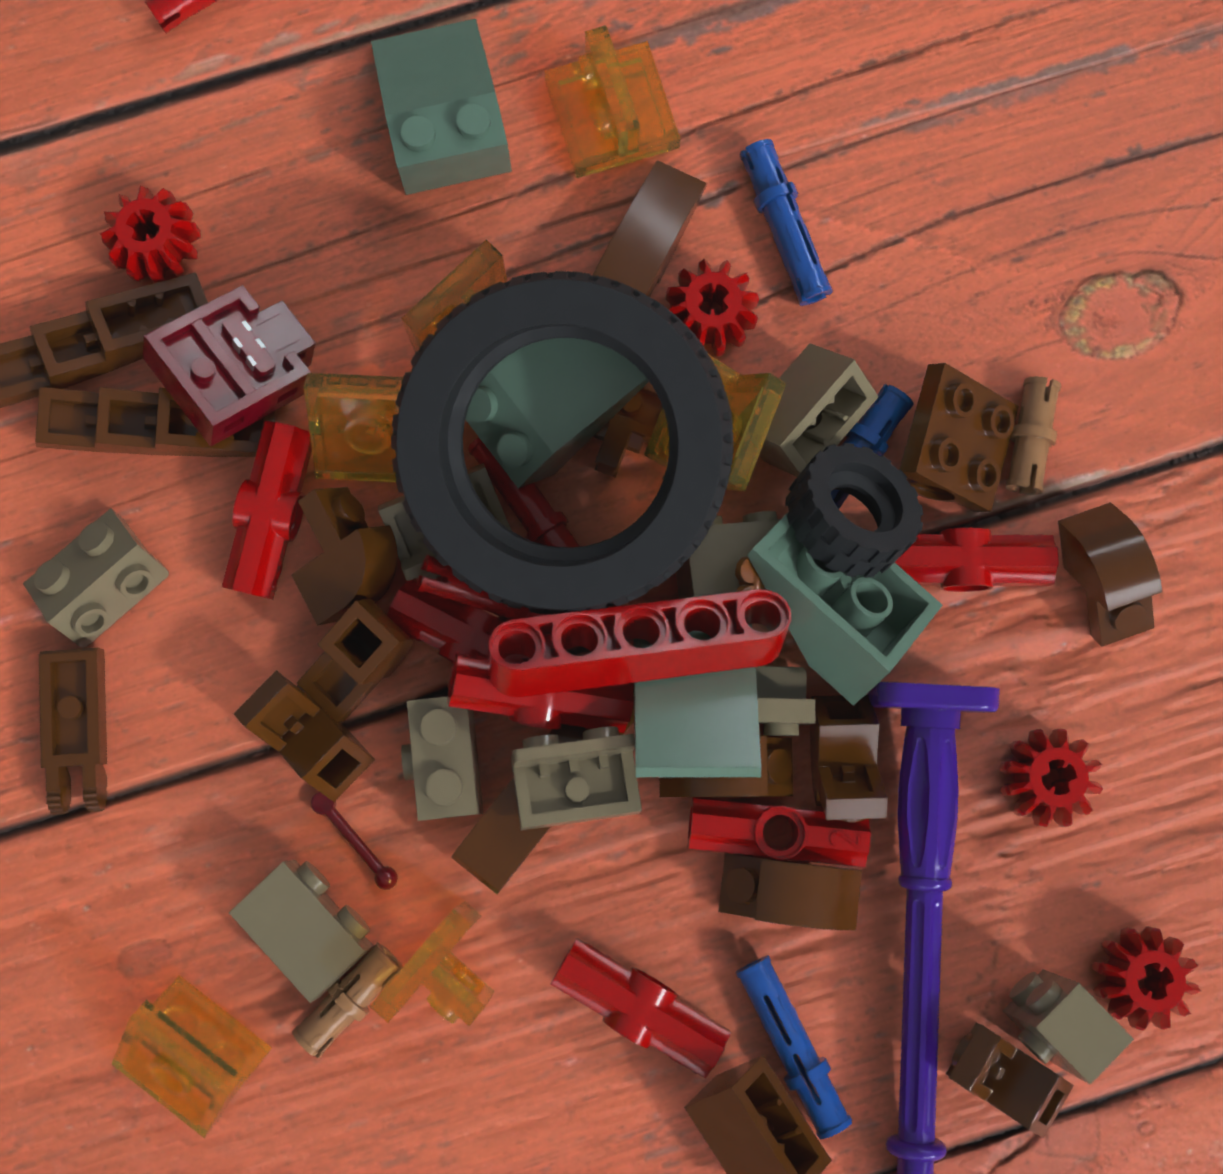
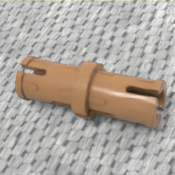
M1028 377L1024 380L1018 424L1014 426L1010 438L1015 444L1006 489L1012 492L1017 491V488L1021 487L1020 494L1038 495L1043 493V480L1049 447L1054 446L1057 439V432L1052 429L1058 392L1061 389V383L1057 380H1050L1049 386H1046L1047 377Z
M376 943L373 949L342 981L340 979L327 989L329 995L292 1031L296 1041L309 1054L320 1058L324 1051L354 1020L361 1021L370 1012L368 1005L404 970L400 961L387 948Z

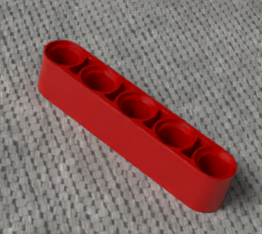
M755 589L513 619L501 623L493 630L489 637V675L493 686L500 693L509 697H528L763 666L773 662L780 654L791 622V609L787 601L780 594L771 590ZM749 624H761L766 626L770 632H758L752 629ZM701 631L708 634L712 639L698 640L688 633ZM643 639L652 646L637 648L630 645L627 641ZM573 646H582L589 649L591 653L584 656H575L568 653L566 649ZM512 654H523L529 657L530 660L521 664H512L505 661L504 658Z

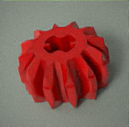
M140 185L137 199L133 201L125 195L118 194L119 204L122 206V209L119 212L104 211L105 221L111 228L100 233L104 245L111 249L108 253L109 260L117 269H126L128 276L139 283L147 275H149L154 283L164 281L166 271L170 269L175 275L184 276V268L180 262L182 259H198V251L191 243L201 238L199 227L195 222H191L194 213L187 203L182 201L176 202L174 195L164 188L154 196L148 188Z
M703 259L698 263L697 275L684 268L678 273L677 281L680 286L668 287L666 301L672 305L668 309L686 324L704 346L705 343L712 344L713 352L716 356L720 357L725 353L726 340L736 347H741L746 340L744 330L755 329L758 316L751 310L757 307L759 296L757 292L745 291L750 280L747 272L731 278L729 277L731 264L728 260L722 262L719 272H711L710 264ZM708 302L710 308L713 302L719 304L722 307L720 314L715 315L714 309H711L710 315L704 313L701 310L702 303Z
M1036 729L1029 732V745L1020 740L1013 741L1010 744L1009 748L1018 762H1001L999 769L1005 774L1014 775V783L1004 784L1001 786L1000 791L1004 796L1020 795L1013 807V812L1017 816H1025L1032 812L1035 826L1047 827L1052 819H1054L1060 827H1067L1073 824V811L1080 815H1089L1093 811L1090 802L1084 794H1100L1104 788L1098 782L1089 781L1088 773L1096 772L1102 766L1099 760H1082V757L1087 752L1089 743L1081 739L1069 744L1068 733L1065 729H1054L1049 738L1042 729ZM1050 769H1056L1059 774V780L1052 782L1050 787H1045L1042 783V776L1048 774Z
M1146 926L1141 935L1133 928L1126 927L1121 929V945L1110 940H1105L1101 943L1103 951L1110 959L1108 963L1095 961L1091 964L1093 971L1106 976V980L1099 983L1093 990L1096 996L1103 999H1111L1107 1012L1112 1017L1118 1020L1127 1017L1129 1025L1138 1030H1145L1150 1021L1155 1027L1164 1030L1171 1028L1170 1011L1183 1017L1191 1014L1188 1005L1182 1000L1184 993L1194 995L1201 992L1197 984L1186 981L1185 976L1193 972L1199 965L1196 964L1194 959L1180 957L1184 946L1182 941L1174 937H1168L1163 940L1160 929ZM1145 967L1150 968L1152 971V975L1144 979L1146 989L1138 985V980L1146 977Z

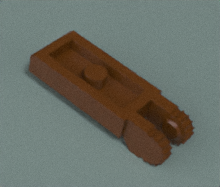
M97 647L40 652L41 768H45L48 810H50L52 815L68 813L72 796L71 777L67 767L82 766L83 802H85V807L89 812L105 810L108 794L107 775L103 766L107 764L104 649Z

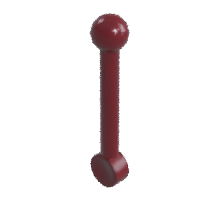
M321 792L316 793L311 800L313 811L317 814L326 815L375 873V883L380 889L390 890L393 888L398 880L396 871L391 867H384L337 811L335 808L336 801L333 802Z

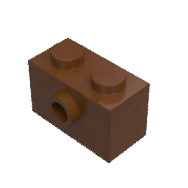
M763 1055L716 1075L684 1107L727 1174H821L832 1161Z

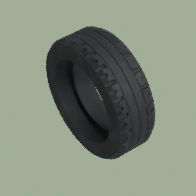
M556 271L552 273L538 272L511 278V281L499 282L471 296L470 301L466 304L460 303L436 325L437 330L434 334H428L419 350L411 360L412 370L411 372H405L401 382L402 386L397 395L395 404L398 406L399 412L393 415L392 420L393 435L391 436V448L396 452V457L392 459L393 471L396 475V485L398 492L405 495V500L402 504L411 519V524L415 531L423 533V543L429 551H432L436 559L443 566L448 565L452 568V575L469 585L471 589L478 593L485 591L488 593L489 599L506 604L508 607L518 610L526 607L529 608L531 613L553 615L608 608L613 605L620 606L646 594L649 589L657 587L666 581L691 557L708 533L722 504L731 472L733 424L730 405L719 372L705 347L685 323L659 302L626 284L588 273ZM547 339H584L599 343L624 356L645 375L653 386L664 409L668 424L669 457L667 469L660 489L651 505L639 519L621 533L607 540L587 546L555 547L543 545L519 536L505 527L487 510L479 499L468 476L464 459L463 432L465 419L471 400L480 383L500 361L511 353L532 343Z

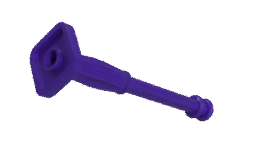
M879 682L867 693L873 707L901 709V726H906L898 786L897 814L901 868L898 882L901 887L907 888L898 1134L888 1137L886 1141L887 1151L897 1157L896 1174H933L934 1161H938L946 1155V1145L938 1138H935L943 891H947L952 887L950 874L958 820L959 786L955 729H960L961 712H996L999 709L1000 688Z

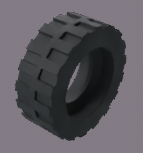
M844 443L842 446L833 444L827 446L823 452L819 451L793 481L788 489L791 492L787 495L785 502L789 512L786 515L788 523L792 525L795 531L794 536L798 542L802 543L809 550L807 553L815 560L819 559L825 563V567L833 571L844 572L845 576L856 577L857 575H864L865 578L874 577L879 571L883 573L889 569L918 539L916 536L922 531L923 522H921L923 509L922 505L918 502L917 497L919 495L914 486L909 484L906 479L907 476L901 469L898 470L891 464L892 461L883 455H877L872 449L863 446L860 448L855 447L854 444ZM836 489L846 492L861 501L873 515L877 529L869 531L848 520L835 505L831 497L832 490Z

